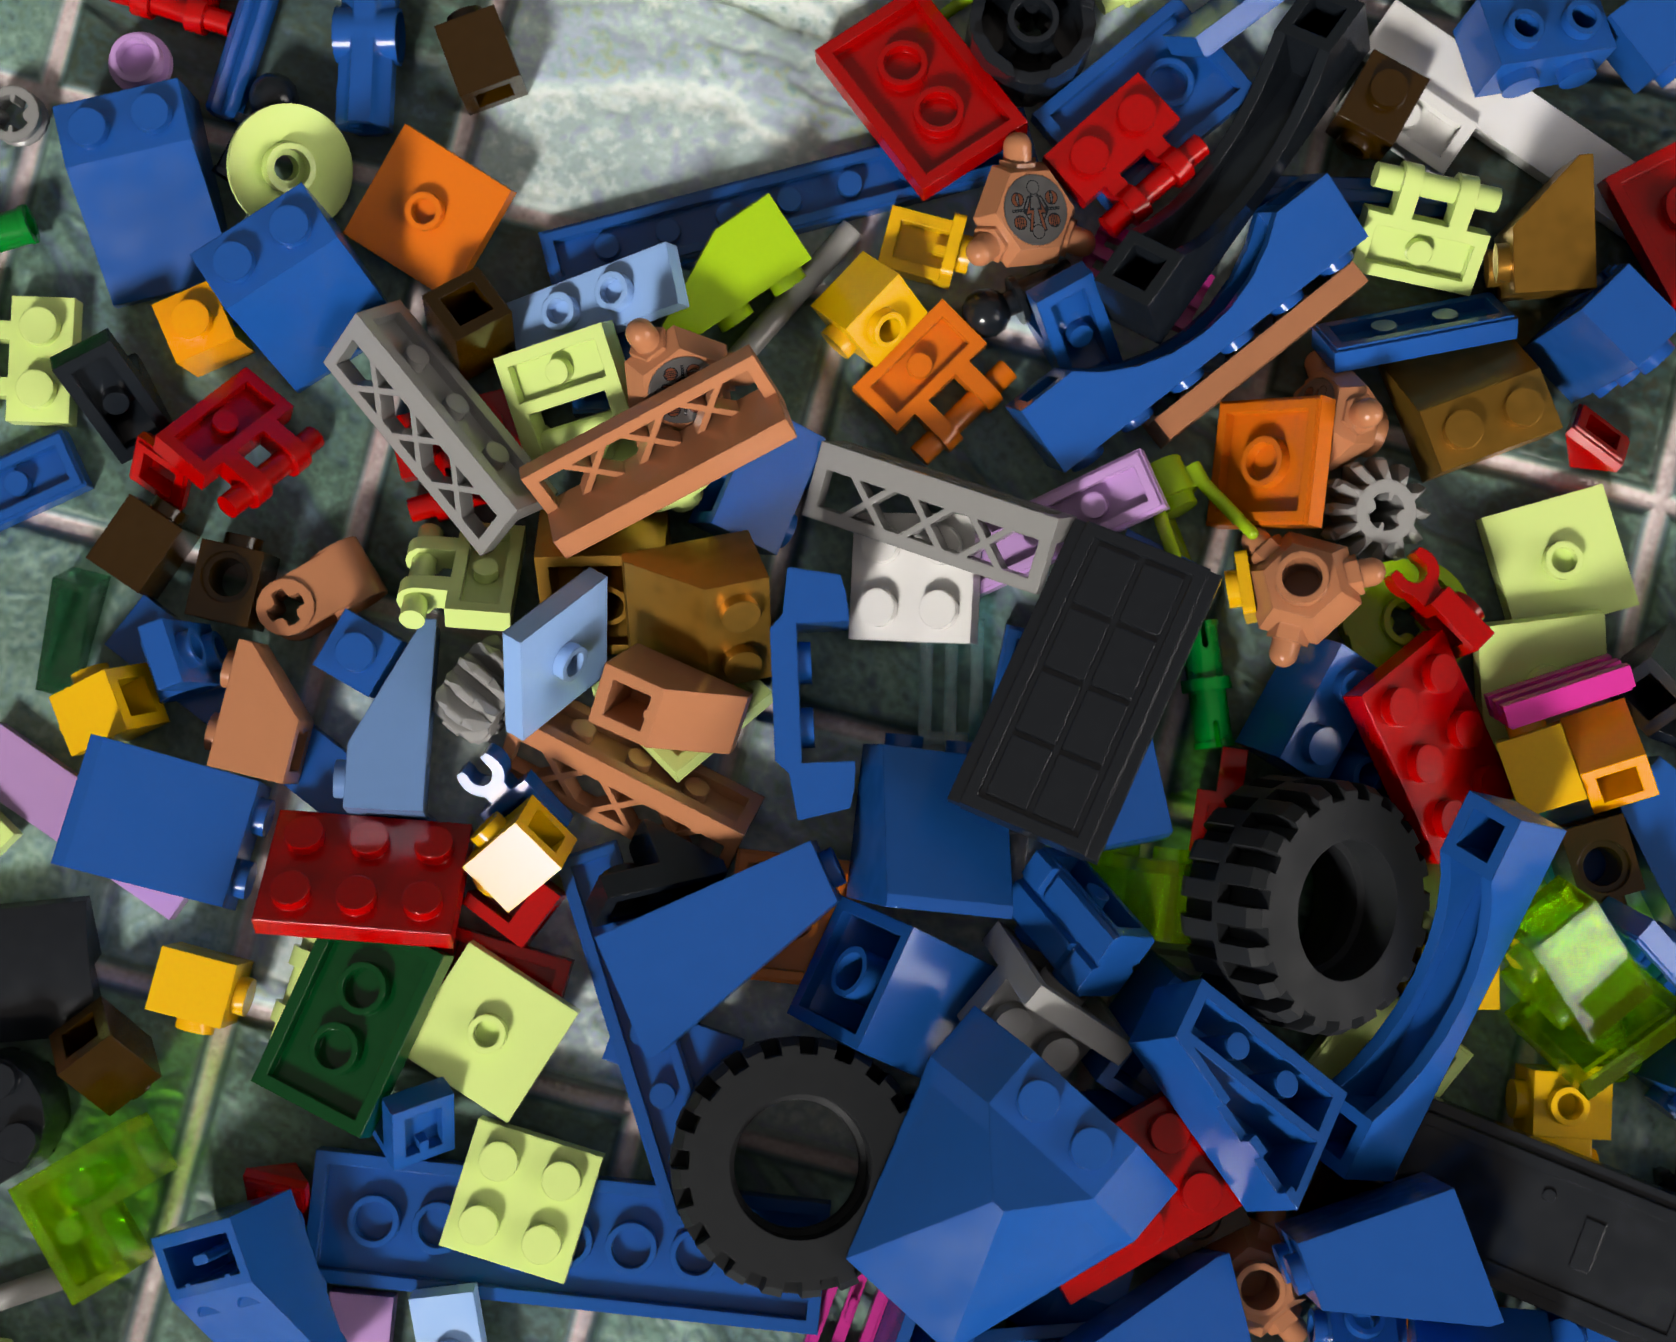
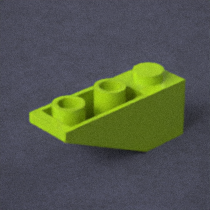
M765 193L713 229L685 280L690 307L665 316L660 327H664L667 330L675 325L701 335L717 324L722 333H724L754 312L748 303L768 288L777 297L807 276L801 266L812 258L769 193Z

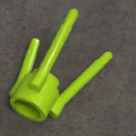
M1171 454L1150 464L1170 509L1153 516L1164 551L1192 560L1175 518L1187 513L1197 505L1198 501L1194 495L1197 489L1233 525H1236L1247 538L1254 540L1258 537V529L1209 479L1200 461L1186 466L1179 454Z

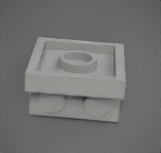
M997 921L982 941L998 966L957 1014L959 1020L961 1021L970 1009L976 1006L1035 1051L1065 1079L1090 1049H1093L1119 1066L1132 1051L1128 1044L1130 1037L1100 996L1078 997L1071 993L1053 976L1052 971L1054 967L1041 952L1026 946L1019 940L1012 929Z

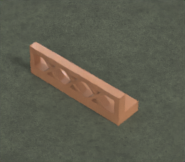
M1352 261L1342 270L1324 277L1327 281L1311 295H1304L1302 300L1296 304L1297 306L1286 315L1282 313L1273 316V325L1262 334L1255 333L1251 340L1247 342L1249 344L1237 354L1234 351L1225 355V361L1222 366L1213 373L1205 372L1197 381L1200 382L1188 393H1186V390L1177 393L1176 402L1158 417L1153 414L1143 423V428L1160 449L1310 331L1313 326L1319 324L1354 296L1369 281L1356 264Z
M750 344L526 463L519 467V473L522 482L548 514L553 542L564 557L568 559L797 438L782 395ZM748 371L758 387L757 390L738 400L718 397L723 383ZM678 407L698 411L694 423L680 431L660 428L664 415ZM620 438L640 441L637 454L624 461L602 458L606 446ZM563 469L584 472L579 485L558 496H555L544 481V479Z
M576 699L524 741L507 733L502 748L510 758L511 772L517 779L532 769L566 807L630 840L641 822L632 806L643 804L658 812L663 822L660 826L692 843L690 835L702 834L723 845L724 848L719 858L724 860L727 870L765 798L702 764L677 783L641 745L588 722L592 708ZM521 742L542 752L550 766L540 768L518 757L517 753ZM587 775L599 781L606 795L596 797L582 790L576 777Z

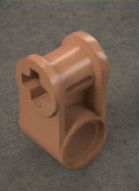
M351 536L327 546L312 556L306 563L270 582L262 589L257 599L256 612L260 623L268 631L289 641H304L337 623L345 608L360 613L381 600L388 593V590L357 537ZM288 597L300 603L304 602L297 609V615L300 620L295 624L283 618L279 619L286 612V606L283 601Z

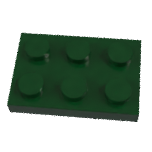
M317 938L251 1081L358 1138H370L382 1114V1098L391 1095L454 956L436 947Z

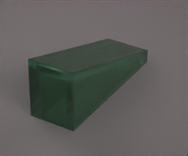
M72 567L52 578L35 690L55 694L73 685L70 677L71 674L86 668L111 576Z

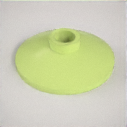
M279 103L263 107L252 113L240 124L229 144L226 158L228 182L236 201L249 216L301 182L332 218L340 211L347 200L353 180V161L349 146L338 127L328 117L313 108L293 103ZM283 155L288 157L293 164V172L286 180L280 179L274 170L276 160Z

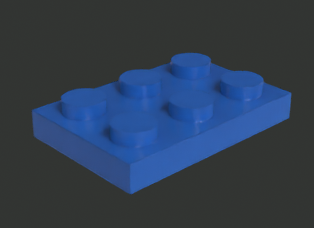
M1170 0L1032 113L1030 121L1048 143L1054 147L1138 72L1180 117L1177 127L1164 137L1171 146L1178 148L1193 134L1203 140L1235 114L1247 97L1252 82L1222 47L1207 58L1171 55L1162 35L1191 15L1192 12L1182 0ZM1143 156L1122 177L1129 184L1136 186L1155 167ZM1103 193L1096 198L1106 211L1113 206Z

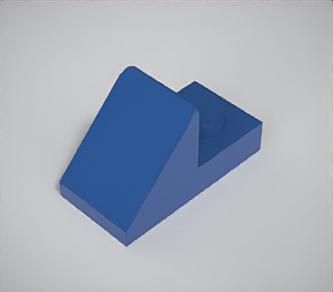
M1082 260L1025 291L1034 313L1031 315V321L1027 325L1052 369L1054 367L1088 368L1123 361L1104 304L1097 290L1094 274Z

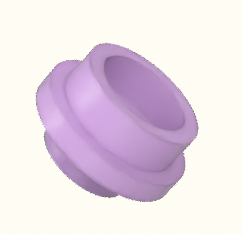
M132 32L121 36L115 41L109 54L108 67L110 75L116 84L123 90L169 80L173 72V57L169 48L157 36L148 32Z

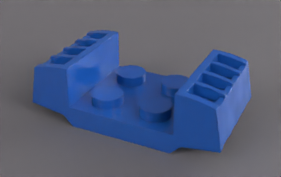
M787 567L783 614L770 627L775 761L789 773L797 820H803L851 808L855 788L856 767L855 761L803 763V749L815 748L813 707L801 708L800 685L813 684L811 643L798 642V633L848 631L849 609L841 575Z

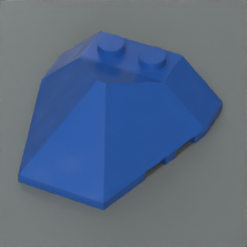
M973 1006L929 1056L921 1075L920 1083L907 1114L903 1118L896 1135L897 1138L881 1176L877 1180L845 1258L936 1342H968L1134 1242L1178 1188L1135 1141L1035 1051L976 1006Z

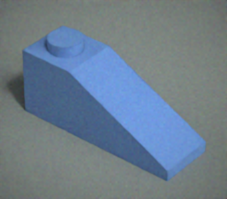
M426 618L424 625L416 630L349 739L346 760L336 759L333 797L343 798V809L348 815L427 820L435 716L432 710L437 689L441 635L437 619Z

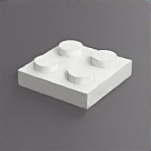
M868 512L857 516L858 518L873 522ZM883 513L890 528L900 532L921 522L917 513ZM953 514L937 523L950 549L962 552L980 542L968 516ZM926 530L914 536L931 542ZM853 532L848 639L977 645L981 576ZM982 551L975 554L973 557L981 559Z

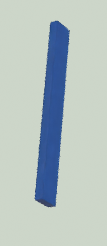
M1024 107L1018 108L1027 120ZM1028 125L1026 135L1030 138L1032 143V157H1036V162H1038L1037 154L1035 151L1034 143ZM878 144L538 232L552 285L665 241L677 246L680 263L683 265L697 260L714 228L765 193L771 195L796 235L840 224L843 220L849 222L891 211L892 205L907 207L984 187L991 166L999 165V159H1003V150L925 201H922Z

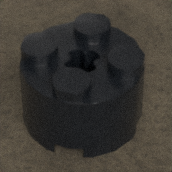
M973 0L965 43L971 49V53L983 70L994 78L1015 106L1033 107L1038 102L1051 99L1083 71L1096 28L1095 0ZM1021 27L1024 31L1030 32L1036 27L1041 31V35L1027 36L1019 28Z
M12 1046L0 1048V1184L31 1170L49 1159L55 1152L53 1149L61 1140L64 1125L70 1121L71 1117L68 1087L63 1079L57 1076L56 1067L49 1062L43 1063L34 1055L19 1051L20 1048Z

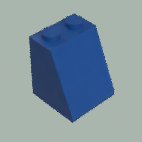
M302 182L189 254L224 309L297 393H301L331 373L323 361L357 312L389 303L336 221ZM359 346L350 360L363 352Z
M885 733L884 744H863L846 897L891 908L1012 919L1013 889L1009 829L963 810L960 806L947 800L973 742L946 740L945 752L923 749L924 737Z
M91 734L51 864L235 911L239 898L246 900L255 882L257 862L250 860L257 836L266 837L274 818L276 802L269 799L272 788L254 779Z
M841 896L843 900L835 907L787 1014L863 1054L921 1079L929 1056L960 1022L957 1014L997 967L913 926Z
M1423 1171L1385 1184L1383 1187L1371 1189L1275 1223L1281 1242L1272 1245V1250L1285 1283H1292L1298 1296L1306 1294L1322 1311L1493 1327L1504 1323L1455 1189Z

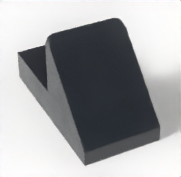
M108 328L50 357L53 373L121 464L133 459L137 436L145 431L156 435L173 422L140 357L136 353L127 356Z
M643 819L629 843V851L634 863L628 862L615 865L599 875L585 906L593 927L641 917L723 880L728 870L724 860L659 824Z

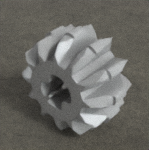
M1383 457L1367 458L1364 465L1359 462L1344 464L1341 467L1342 480L1328 479L1326 491L1333 499L1331 503H1325L1323 516H1330L1331 523L1324 528L1320 535L1325 540L1339 539L1338 544L1347 546L1349 555L1355 554V556H1358V559L1374 557L1381 561L1382 558L1387 561H1398L1404 558V543L1417 544L1423 540L1419 531L1414 526L1415 520H1424L1431 515L1427 509L1416 507L1415 500L1422 495L1426 487L1420 483L1407 484L1410 468L1403 464H1394L1389 467L1387 460Z
M496 633L485 637L479 643L473 644L470 651L464 657H460L455 667L446 674L444 683L436 690L432 711L443 720L442 724L456 736L461 735L471 744L488 742L493 735L499 734L505 726L503 637Z

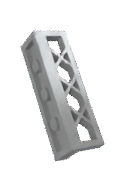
M401 300L357 312L323 363L478 554L482 556L493 551L517 520L543 509L520 478L519 467L532 461V459ZM358 346L370 360L372 380H366L350 361ZM393 396H399L408 406L412 429L405 428L395 416ZM433 445H439L450 458L452 477L444 476L435 465ZM547 478L544 479L546 484L549 486V488L556 496L558 494V491ZM472 494L480 495L497 515L488 528L474 513Z
M822 441L802 512L804 516L1035 595L1041 594L1044 588L1057 543L1065 542L1075 518H1077V516L848 441ZM833 472L851 477L863 501L862 503L844 513L824 506ZM869 484L884 488L885 490L874 495ZM898 493L910 498L921 522L903 532L890 528L879 506L880 503ZM927 503L944 509L932 515ZM868 511L873 522L858 518L857 516ZM955 513L969 517L980 539V542L962 552L948 548L937 526V523ZM986 523L1004 529L991 535ZM926 530L931 542L914 536ZM1014 533L1039 540L1029 575L1009 569L996 543ZM985 550L991 562L973 556Z

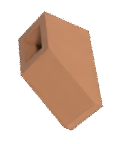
M239 638L236 651L230 650L227 653L221 668L220 685L226 688L220 713L215 712L211 716L205 731L204 748L210 751L206 766L279 784H299L314 720L269 645Z
M636 643L605 663L588 722L646 748L731 754L735 750L753 693L640 643Z

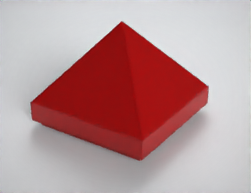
M1579 404L1573 410L1565 433L1569 466L1572 468L1617 472L1624 464L1630 443L1629 438L1585 404Z
M143 431L137 436L129 474L130 479L152 494L163 497L183 510L187 505L192 482L153 450L155 435Z
M296 1162L246 1168L243 1180L247 1201L291 1189L296 1205L304 1217L305 1227L307 1226L311 1197L309 1183Z

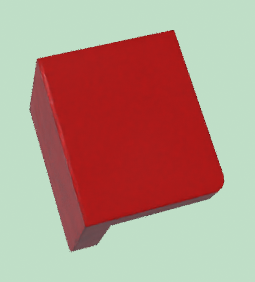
M549 879L509 913L494 898L485 896L478 888L468 891L463 897L462 904L522 949L532 943L566 898V893Z

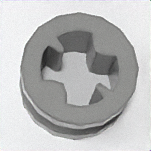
M15 85L0 87V140L16 147L30 146L39 141L46 133L49 124L48 110L43 101L22 87ZM13 103L23 109L25 103H27L28 108L22 114L27 124L20 130L9 125L6 131L4 126L10 120L6 109Z

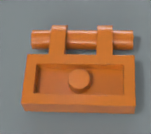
M942 298L876 368L873 366L852 386V392L895 435L915 418L924 427L926 433L910 447V450L923 464L928 466L943 450L950 453L963 440L960 433L983 411L991 413L1003 401L1001 393L1017 376L1001 360L985 375L971 363L986 348L987 342ZM955 379L965 389L966 393L943 415L931 401Z

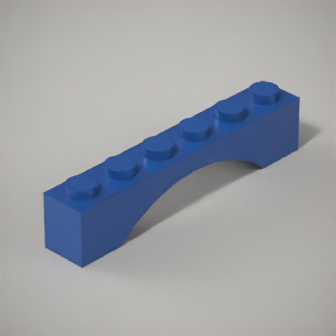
M1328 173L1302 174L1254 212L1245 244L1229 278L1211 303L1181 332L1150 351L1118 363L1088 368L1054 367L1005 405V408L1048 467L1064 473L1069 469L1073 472L1080 471L1091 465L1103 454L1104 448L1102 444L1121 430L1123 433H1127L1145 423L1154 414L1152 405L1170 391L1173 394L1180 393L1195 384L1205 373L1202 366L1221 352L1222 355L1230 354L1251 340L1255 334L1252 327L1268 314L1277 316L1294 307L1304 297L1302 288L1318 275L1322 278L1328 277L1349 264L1354 258L1351 250L1369 236Z
M1469 790L1440 849L1441 877L1437 908L1427 943L1416 969L1396 1006L1374 1037L1349 1065L1332 1079L1334 1083L1347 1092V1095L1319 1160L1343 1179L1393 1180L1567 830L1516 801Z

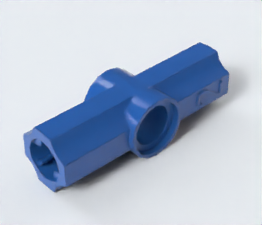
M342 0L341 6L337 5L334 8L331 38L336 63H338L335 125L340 131L369 137H381L383 134L393 133L396 66H402L406 48L405 20L402 9L399 8L400 0Z

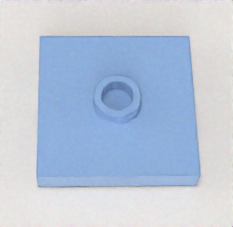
M589 567L502 632L505 726L508 733L524 741L601 679L605 663L607 662L608 576Z

